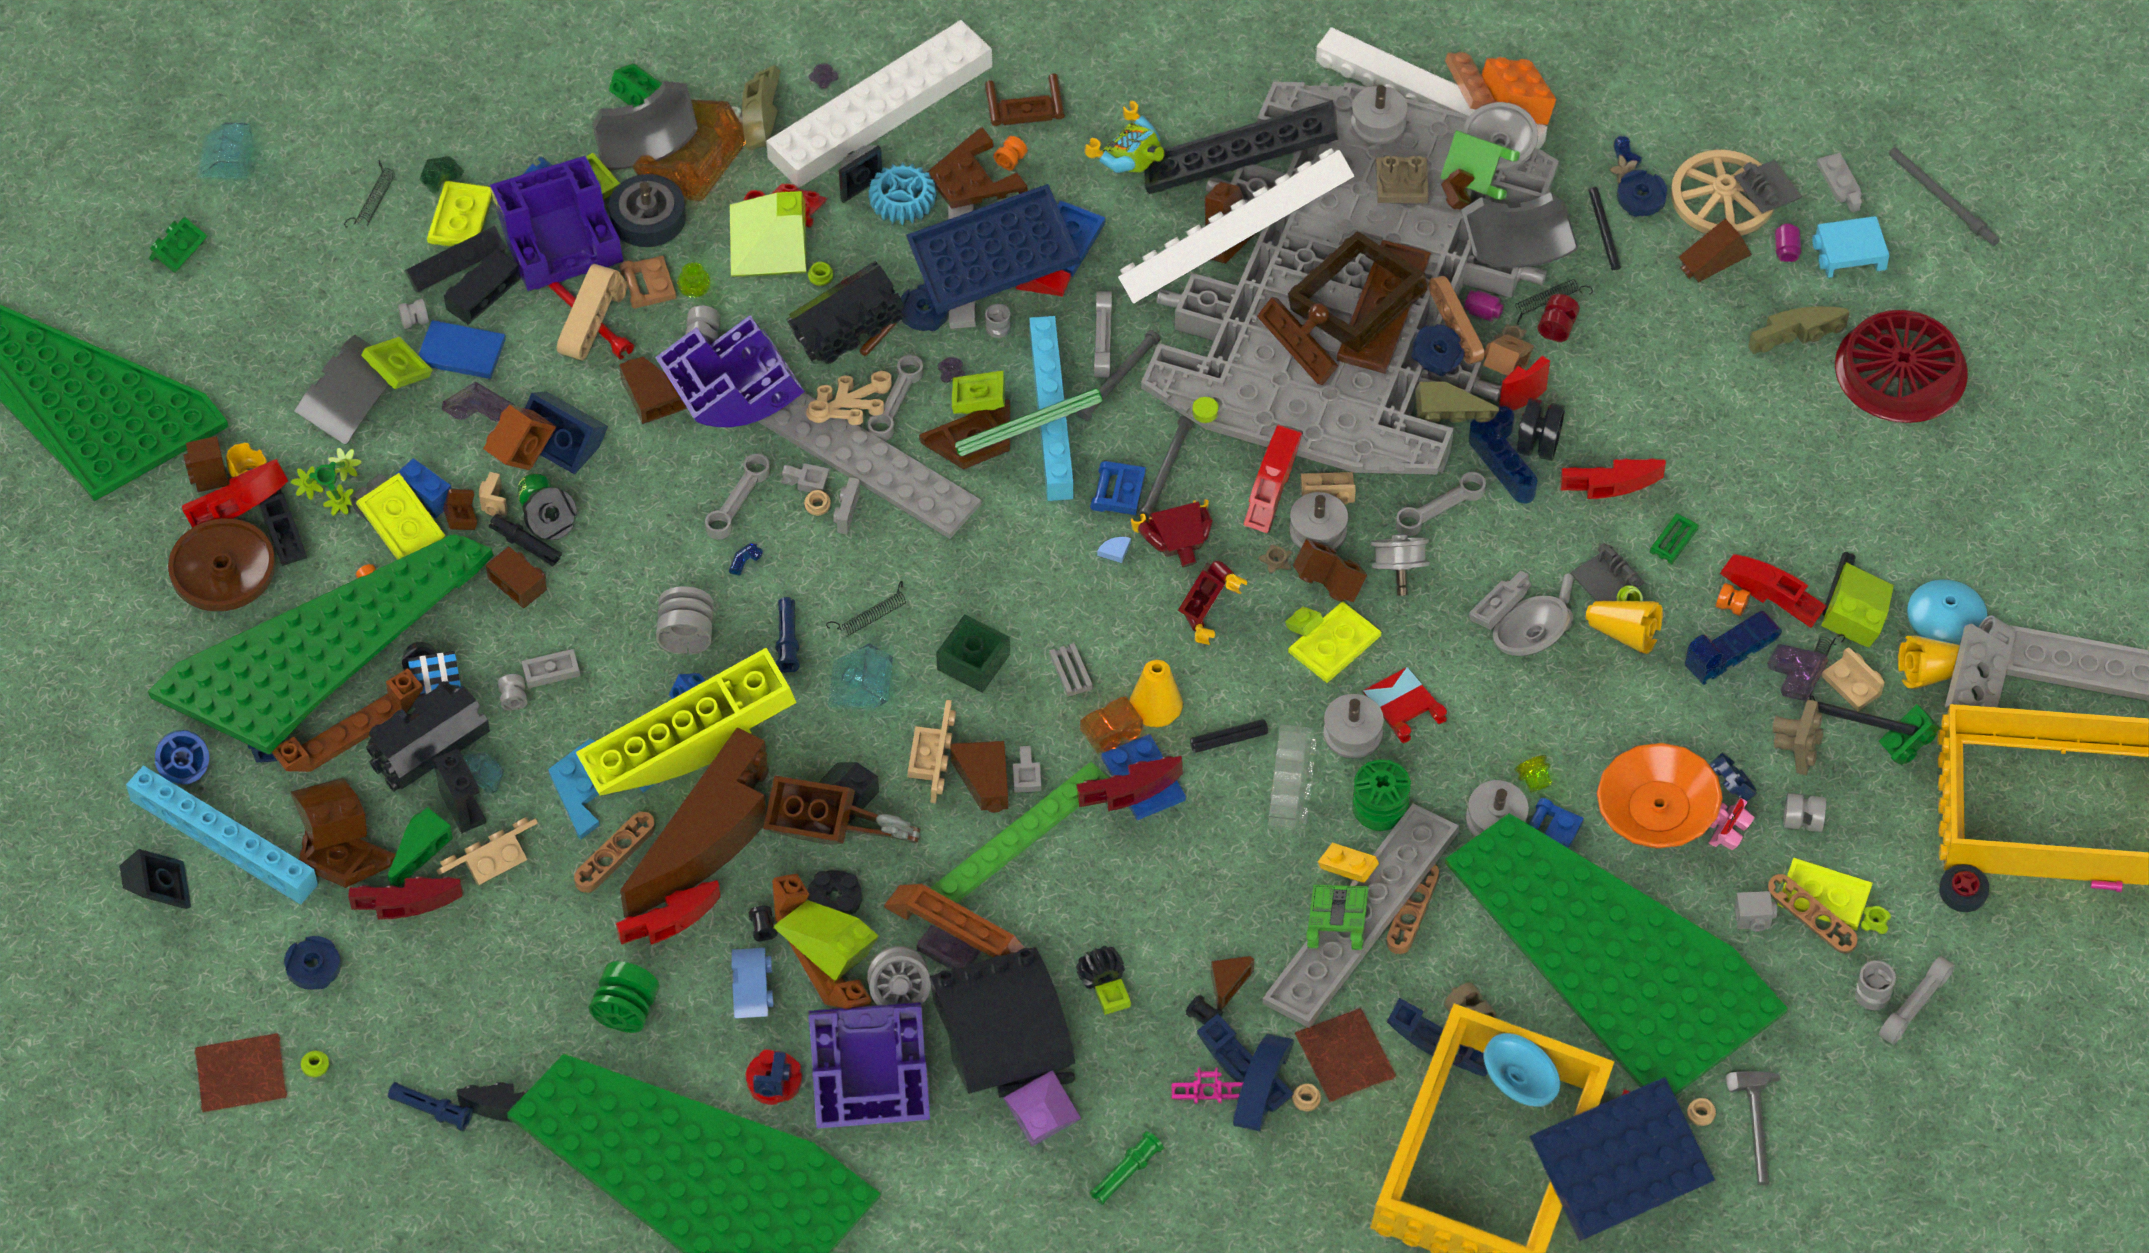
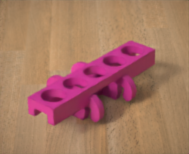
M1218 1067L1215 1068V1071L1201 1072V1068H1198V1072H1195V1077H1198V1081H1194V1083H1172V1099L1194 1100V1104H1198V1100H1218V1104H1222V1100L1239 1098L1240 1094H1232L1231 1090L1233 1087L1242 1088L1243 1082L1222 1083V1081H1218V1076H1222V1073L1218 1072ZM1201 1077H1215V1083L1201 1084ZM1208 1086L1214 1089L1213 1095L1209 1097L1203 1094L1204 1088ZM1178 1087H1183L1186 1093L1175 1094V1090ZM1194 1087V1094H1189L1190 1088ZM1222 1087L1228 1089L1227 1094H1222Z

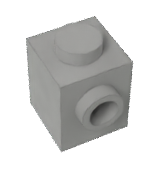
M1770 891L1737 892L1734 904L1737 929H1751L1752 931L1759 932L1770 928L1772 919L1777 917L1776 902H1771Z

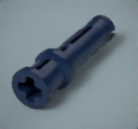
M783 597L778 600L779 640L775 645V649L778 652L776 665L782 673L796 672L800 667V662L797 659L799 642L795 637V600H791L790 597Z
M397 1082L391 1085L388 1092L389 1099L431 1114L437 1122L443 1123L445 1121L457 1126V1129L460 1131H465L473 1116V1109L471 1107H460L453 1104L448 1098L436 1099L400 1085Z

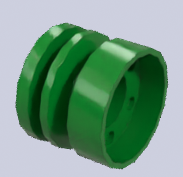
M1381 759L1367 762L1359 768L1354 779L1352 810L1355 818L1363 826L1377 831L1390 830L1396 826L1409 808L1411 780L1408 772L1401 765L1393 761Z
M622 961L610 962L603 970L599 980V988L594 992V998L589 1004V1013L596 1021L608 1028L626 1033L640 1032L645 1026L646 1018L649 1016V1007L654 1003L659 991V981L653 974L638 965Z

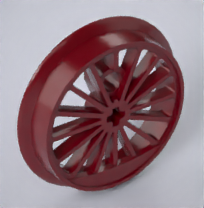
M1890 310L1868 317L1844 337L1835 356L1836 377L1846 396L1865 412L1892 422L1915 423L1936 418L1949 411L1960 400L1967 385V363L1956 338L1939 321L1919 312ZM1888 329L1889 334L1881 335V330ZM1895 329H1905L1903 347ZM1909 330L1919 332L1909 348H1907ZM1872 334L1876 341L1867 338V336ZM1924 335L1931 338V340L1916 348ZM1858 344H1860L1872 351L1860 350L1855 348ZM1938 344L1943 348L1940 350L1928 351ZM1949 357L1950 362L1936 361L1935 359ZM1853 358L1871 360V362L1854 364ZM1880 369L1865 379L1859 375L1860 372ZM1934 370L1947 371V373L1943 375ZM1891 373L1880 390L1870 386V384ZM1926 377L1934 380V382L1931 383ZM1894 378H1899L1897 397L1884 394ZM1906 378L1912 394L1901 397L1903 379ZM1914 378H1915L1924 388L1918 390Z

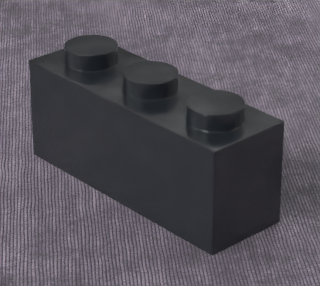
M496 249L492 254L486 256L476 268L467 272L461 281L446 291L444 295L446 310L469 325L521 279L519 265Z

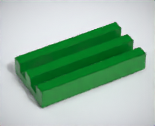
M1676 513L1652 545L1649 553L1657 554L1662 560L1666 559L1668 563L1673 564L1699 529V524ZM1677 523H1683L1666 547L1661 549L1660 546ZM1690 527L1674 551L1669 553L1686 528Z

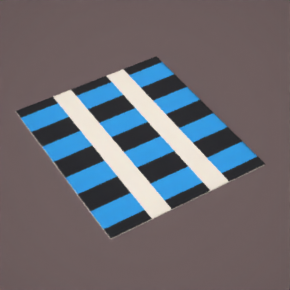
M455 651L408 658L410 671L423 686V690L418 697L431 692L443 681H448L451 685L461 686Z

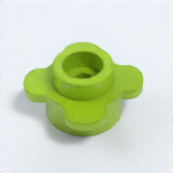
M1879 906L1866 907L1863 911L1865 919L1861 922V928L1865 931H1877L1879 934L1887 933V921L1890 919L1891 914Z

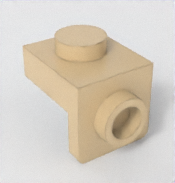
M489 472L486 481H482L479 489L481 510L492 516L496 514L506 516L508 513L506 499L498 497L502 489L500 474Z

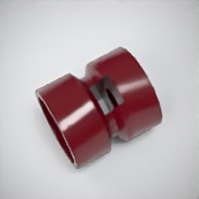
M1552 295L1548 299L1537 329L1540 335L1560 343L1566 341L1570 336L1573 323L1576 321L1580 307L1578 303L1567 295Z

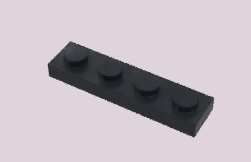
M493 226L406 269L405 273L417 293L482 261L496 249L502 251L506 247L496 227Z

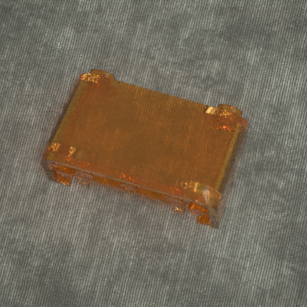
M691 99L697 123V131L693 137L675 153L660 161H655L650 155L640 156L632 166L636 174H654L666 177L681 189L685 199L702 201L745 145L743 126L729 102Z

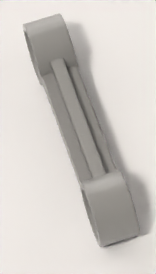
M1097 291L1094 378H1110L1112 291Z
M906 355L899 359L897 363L898 378L884 404V412L881 415H872L868 420V431L883 441L889 440L894 434L893 420L911 384L918 382L923 376V363L917 356ZM907 365H914L919 368L914 373L902 371L903 367ZM877 423H885L890 428L879 432L875 431L872 427Z
M751 454L744 460V475L721 509L709 513L705 518L706 533L709 537L720 540L730 535L732 531L731 520L755 484L766 480L770 475L769 460L766 456ZM753 464L765 466V469L758 473L748 470L749 466ZM717 520L727 523V526L720 530L712 529L709 525Z
M1467 472L1461 477L1459 486L1418 509L1412 507L1401 509L1396 516L1397 531L1400 534H1408V536L1417 535L1421 531L1422 524L1465 499L1469 501L1479 500L1485 493V478L1480 473ZM1468 482H1476L1481 488L1471 491L1463 485ZM1405 517H1411L1416 519L1418 524L1415 526H1405L1400 521Z
M1939 956L1928 970L1926 977L1900 1009L1889 1016L1882 1026L1879 1036L1895 1045L1904 1034L1908 1024L1937 988H1941L1949 979L1955 965Z

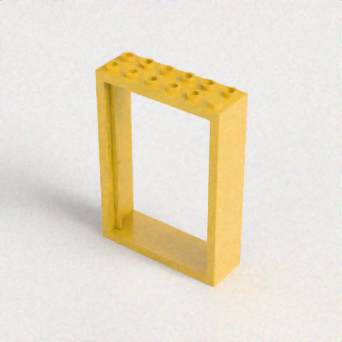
M1949 705L1947 715L1943 714L1941 729L1938 731L1937 738L1938 745H1942V752L1938 754V768H1942V775L1940 774L1938 779V791H1942V797L1939 798L1938 813L1943 814V821L1939 823V837H1943V844H1940L1939 860H1944V870L1964 864L1971 865L1983 873L2085 881H2122L2125 884L2149 885V853L1965 839L1963 744L2061 751V754L2071 751L2149 757L2148 718Z
M1454 1003L1376 1203L1370 1229L1375 1230L1381 1236L1395 1237L1402 1240L1408 1246H1419L1429 1250L1431 1253H1546L1563 1207L1551 1181L1547 1187L1526 1246L1400 1199L1460 1044L1467 1047L1470 1046L1484 1053L1489 1041L1499 1034H1515L1530 1040L1540 1047L1551 1059L1557 1069L1560 1081L1583 1089L1574 1116L1600 1105L1615 1061Z

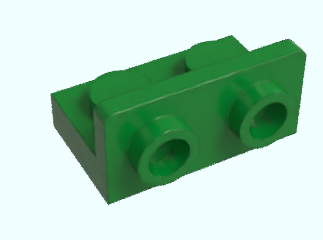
M633 63L614 70L609 91L626 104L632 105L635 108L644 104V99L652 95L662 83Z
M184 216L179 223L176 221L171 223L165 231L168 235L163 240L159 237L152 244L150 250L153 252L148 259L153 262L157 258L171 271L176 273L208 236Z
M1918 704L1899 721L1918 726V731L1913 736L1889 730L1879 740V743L1891 755V759L1900 765L1911 762L1917 756V751L1923 745L1931 743L1936 738V733L1941 729Z

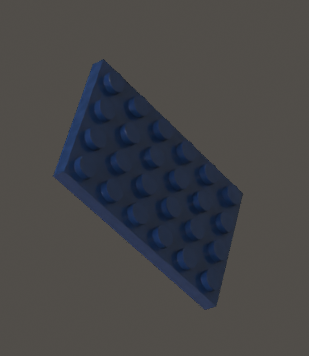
M1049 184L906 235L937 314L1081 263L1079 254Z
M1666 1077L1529 1136L1579 1242L1715 1181Z

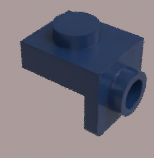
M774 1052L771 1076L754 1075V1093L765 1097L783 1096L785 1080L789 1081L791 1076V1064H787L785 1052Z

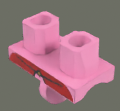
M1739 798L1736 805H1731L1727 812V805L1721 803L1718 817L1710 826L1711 828H1716L1719 825L1709 841L1710 845L1717 847L1721 843L1731 850L1739 845L1743 836L1732 829L1733 826L1736 825L1745 831L1755 818L1744 809L1747 801Z

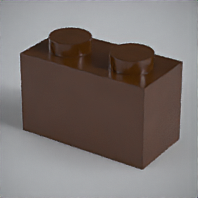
M217 436L187 442L188 453L183 454L190 485L196 484L197 492L227 486L228 481Z
M509 546L486 564L488 579L523 609L547 590L544 572L539 567L534 568L528 563L527 558L521 552H515Z

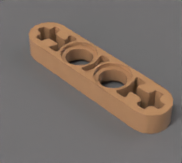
M1445 276L1432 278L1429 281L1430 294L1447 327L1454 330L1461 339L1459 344L1461 345V350L1464 348V360L1468 364L1482 361L1484 359L1483 346L1449 280Z
M638 812L619 828L576 870L574 874L576 888L585 893L596 890L654 833L655 822L653 816L647 812ZM640 822L641 824H644L645 822H647L648 827L645 828L642 826L638 829L637 823ZM621 839H628L632 842L628 848L617 846V842ZM602 857L613 859L612 864L609 866H601L598 864V861ZM584 876L588 878L591 876L592 881L589 882L586 880L582 882V877Z
M1436 864L1430 870L1431 876L1427 877L1426 884L1420 883L1413 892L1422 893L1425 899L1421 902H1414L1409 897L1394 917L1387 934V946L1395 954H1404L1412 946L1439 881V869ZM1411 914L1416 918V921L1412 924H1405L1401 921V917ZM1401 930L1405 931L1404 942L1396 945L1395 939L1399 938Z
M1784 874L1775 875L1770 879L1768 891H1770L1771 897L1836 951L1844 954L1851 953L1856 948L1857 935L1854 930L1796 882ZM1777 882L1778 884H1781L1782 882H1785V889L1790 894H1792L1793 890H1796L1797 893H1795L1791 897L1790 902L1787 903L1785 900L1788 899V895L1785 894L1783 891L1776 893V886L1774 885V883ZM1797 899H1807L1810 903V908L1806 912H1798L1794 908V902ZM1819 916H1827L1831 920V926L1826 930H1820L1817 928L1815 920ZM1836 925L1841 927L1837 929V933L1845 937L1847 934L1851 936L1850 946L1847 944L1840 946V939L1835 934H1833L1832 938L1828 937L1834 931Z

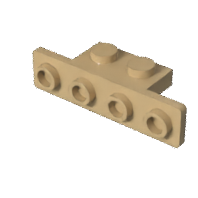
M946 700L941 730L915 726L908 777L932 780L930 803H936L937 794H943L945 778H940L941 771H947L948 756L944 755L945 748L950 749L952 733H948L949 726H954L956 710H951L952 700Z
M525 817L512 824L514 830L505 834L502 829L490 835L489 839L491 842L483 846L477 842L464 849L466 855L457 859L454 854L440 862L442 867L436 870L438 875L465 862L477 885H480L526 861L527 858L515 835L538 824L537 819L529 821Z

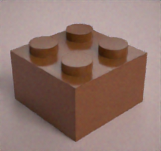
M509 404L502 411L499 418L500 421L495 429L488 435L487 443L483 449L505 465L530 470L556 426L533 410Z

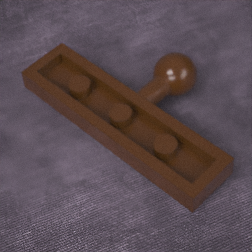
M1271 297L1257 317L1317 384L1324 385L1338 365L1310 335V332L1317 324H1322L1328 319V308L1321 303L1312 305L1308 312L1309 318L1302 326L1278 298Z

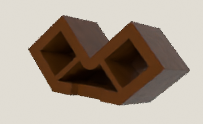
M1306 538L1293 564V567L1299 573V578L1308 583H1313V581L1322 583L1329 591V596L1337 601L1343 602L1345 599L1354 603L1367 577L1365 571L1355 561L1351 559L1348 561L1343 560L1336 555L1337 551L1330 546Z

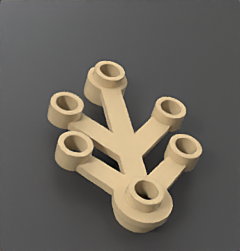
M877 371L871 375L870 384L849 394L848 392L854 387L853 378L847 375L838 378L836 398L829 403L827 401L833 398L832 387L829 385L819 386L817 388V400L810 402L806 409L807 418L816 423L825 422L829 418L848 419L849 424L859 425L863 422V412L860 409H868L871 415H881L884 412V402L882 400L859 399L874 392L878 394L887 393L892 386L891 374L886 371ZM840 408H855L851 410H840Z

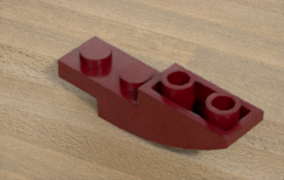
M1166 756L1160 760L1149 762L1139 761L1128 765V775H1114L1107 779L1087 780L1077 784L1079 807L1106 803L1109 812L1149 799L1166 789L1183 775L1182 756Z
M419 876L405 878L404 888L397 886L376 888L365 885L349 887L348 898L351 910H376L378 919H396L424 914L446 906L463 896L461 879L453 877L435 879Z

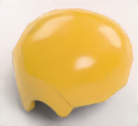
M248 443L233 445L226 455L227 468L232 477L249 471L246 470L248 468L254 469L267 463L261 449L255 451L251 449Z

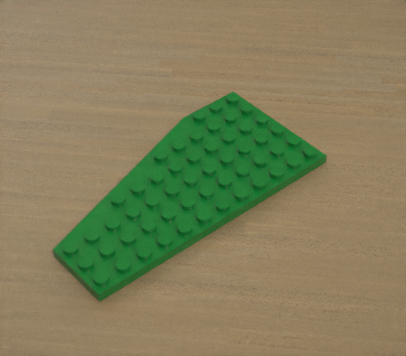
M1510 813L1445 858V864L1640 1087L1666 1077L1674 1096L1788 1011L1785 1004L1734 947Z
M564 1053L507 1113V1117L682 1253H831L881 1196L879 1191L811 1141Z

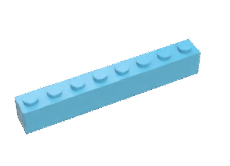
M1055 316L1030 318V343L1038 410L1064 400ZM1065 416L1039 426L1047 501L1073 499V475Z

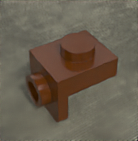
M1457 169L1441 183L1447 196L1446 201L1453 209L1461 210L1472 203L1465 188L1475 179L1473 174Z
M450 489L448 491L443 510L450 530H475L477 520L472 508V501L475 495L473 490Z

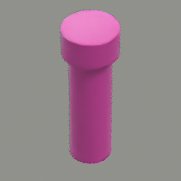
M2091 880V888L2122 892V881Z

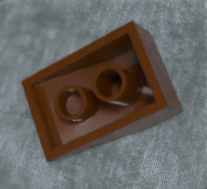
M344 778L291 791V797L314 850L367 837L365 812L357 794Z

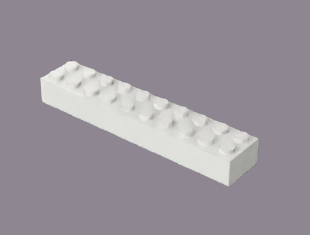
M960 20L766 141L768 159L797 188H800L843 161L850 152L856 151L862 146H867L991 68L992 49Z

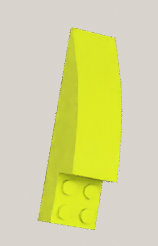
M767 648L584 747L577 751L576 754L599 795L648 786L685 775L711 764L737 727L751 734L750 728L797 702Z

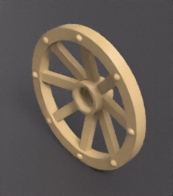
M1710 150L1692 156L1678 168L1673 178L1671 198L1676 212L1688 225L1707 234L1718 224L1704 219L1718 202L1724 203L1726 219L1741 236L1754 232L1770 219L1774 209L1761 214L1758 208L1740 193L1745 191L1734 176L1744 172L1743 167L1749 162L1757 166L1762 164L1746 154L1731 150ZM1722 162L1733 163L1742 167L1734 174L1729 175L1726 174ZM1713 163L1718 177L1716 178L1695 170V168ZM1686 176L1710 184L1681 192V184ZM1712 194L1711 198L1697 215L1684 202V200ZM1735 199L1755 217L1744 223L1735 224L1732 201Z

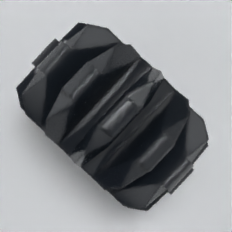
M1103 946L1100 949L1094 948L1093 951L1086 952L1085 956L1078 959L1079 963L1076 965L1077 974L1087 989L1094 988V990L1095 986L1120 979L1125 970L1122 957L1114 947Z

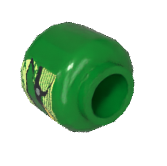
M529 474L518 483V497L522 507L533 492L540 488L551 487L547 477L541 474Z

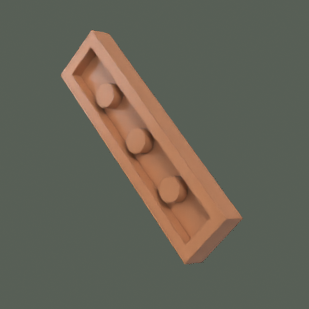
M1458 52L1457 54L1447 53L1445 62L1470 109L1477 110L1486 104L1496 103L1472 57L1464 52Z

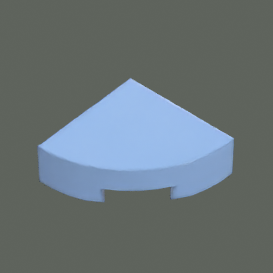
M1115 537L1107 540L1099 547L1097 556L1122 563L1131 544V538Z

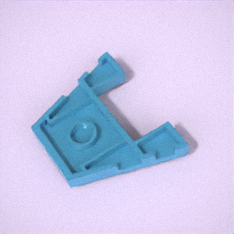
M588 739L548 769L551 780L580 840L600 826L599 821L584 807V805L599 794L576 754L577 751L595 742L592 739ZM654 784L638 788L644 793Z

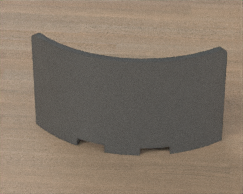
M663 81L662 85L652 95L644 99V104L635 108L632 105L620 108H600L592 126L600 160L608 170H620L660 161L675 153L693 137L697 131V123L686 83Z
M1552 192L1540 198L1520 203V207L1508 208L1507 204L1491 202L1481 197L1461 209L1474 256L1486 264L1508 268L1530 267L1561 259L1578 249L1565 202Z
M357 335L349 338L342 345L338 356H333L322 369V372L325 373L324 377L320 378L315 385L311 384L295 409L296 413L343 444L350 441L370 409L389 387L386 380L361 356L364 349L372 345Z

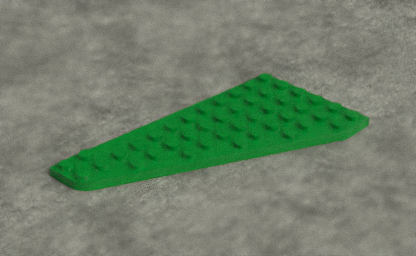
M0 305V402L81 484L93 501L102 498L187 450V442L210 438L229 427L225 417L205 393Z
M449 535L403 558L395 560L373 571V573L355 579L179 661L148 690L149 696L165 706L266 754H270L323 700L453 588L459 589L494 556L492 548L464 536Z

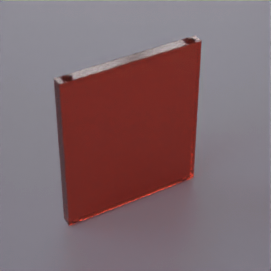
M1361 1008L1295 1032V1036L1329 1102H1334L1336 1099L1396 1077Z
M278 1033L195 1047L194 1054L196 1055L202 1112L286 1098L287 1091L285 1090Z

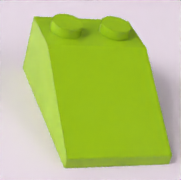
M1846 562L1821 626L1839 635L1843 634L1845 638L1870 648L1883 628L1889 611L1894 585Z
M809 900L805 901L774 926V929L834 981H837L868 956L879 937L859 918Z

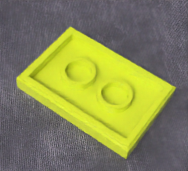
M445 181L428 233L427 243L454 246L481 233L493 198L490 187Z
M400 473L356 502L359 509L397 560L445 537V534Z
M1345 602L1338 604L1323 618L1324 621L1307 636L1299 638L1288 648V653L1326 683L1332 680L1381 637L1382 633Z
M1793 858L1787 876L1851 929L1857 931L1873 883ZM1784 883L1782 891L1788 895V899L1785 901L1789 903L1791 897L1795 893H1797V891L1793 890L1792 894H1790L1785 889L1786 883ZM1799 898L1794 902V908L1798 912H1806L1810 908V903L1805 898ZM1827 916L1818 917V919L1831 923V920Z

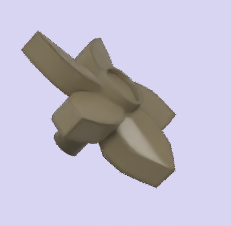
M1619 155V166H1613L1609 171L1613 174H1618L1617 182L1620 183L1625 174L1633 171L1632 169L1635 168L1637 161L1626 163L1625 158Z

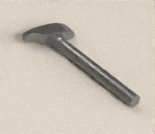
M1761 1071L1727 1073L1725 1077L1729 1091L1733 1093L1746 1090L1749 1096L1758 1186L1769 1185L1761 1092L1769 1083L1780 1081L1781 1075Z

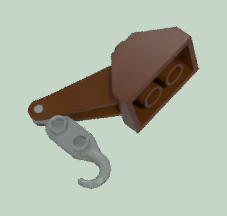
M774 776L763 829L769 832L827 845L844 844L846 832L918 843L921 830L920 828L910 826V822L904 821L900 817L887 814L877 815L852 806L855 790L849 787ZM853 815L878 823V825L882 826V829L875 830L848 826L849 816Z

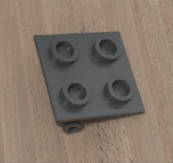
M1775 160L1760 166L1749 162L1744 165V172L1734 176L1761 214L1802 198V195Z
M1606 543L1599 546L1598 551L1600 553L1570 572L1596 601H1617V594L1622 587L1630 585L1638 588L1644 584V581L1628 565V562L1623 560V557L1618 555L1613 547Z

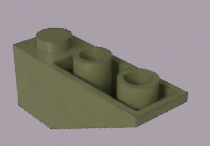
M1420 382L1415 389L1417 418L1433 423L1439 422L1441 419H1450L1451 422L1455 423L1464 422L1466 419L1488 422L1494 419L1499 411V407L1447 382Z

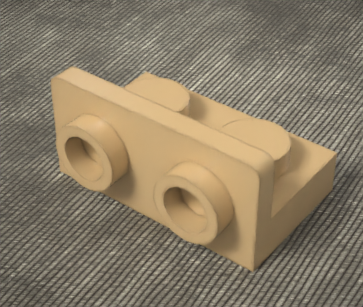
M1353 472L1301 474L1302 496L1313 492H1323L1337 497L1344 505L1355 502L1356 488Z
M1849 647L1844 650L1843 657L1822 672V677L1857 711H1860L1882 695L1885 683L1882 676L1877 671H1873L1865 663L1862 656L1855 653Z

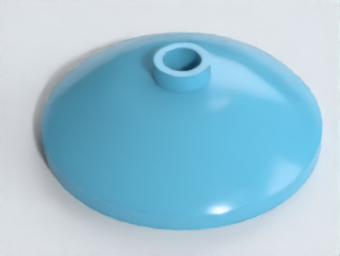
M1941 579L1927 582L1914 591L1908 603L1907 614L1912 628L1919 636L1960 645L1964 627L1972 623L1979 628L1982 621L1987 617V609L1980 595L1971 587L1958 581Z
M1505 1033L1493 1037L1486 1045L1484 1062L1487 1072L1493 1083L1507 1097L1520 1104L1539 1107L1551 1103L1558 1095L1560 1079L1557 1069L1548 1055L1536 1044L1522 1036Z

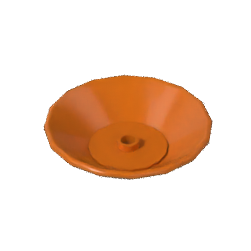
M1666 743L1639 745L1618 755L1602 772L1597 789L1600 814L1611 829L1633 844L1657 849L1682 846L1702 836L1717 819L1723 799L1719 777L1704 758L1685 747Z

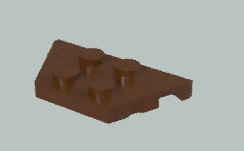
M1006 399L1004 407L996 410L976 411L919 434V441L922 445L963 470L1010 451V438L964 456H959L955 443L1009 422L1010 400Z
M305 830L299 860L313 868L317 876L347 888L391 867L396 854L361 839L314 850Z

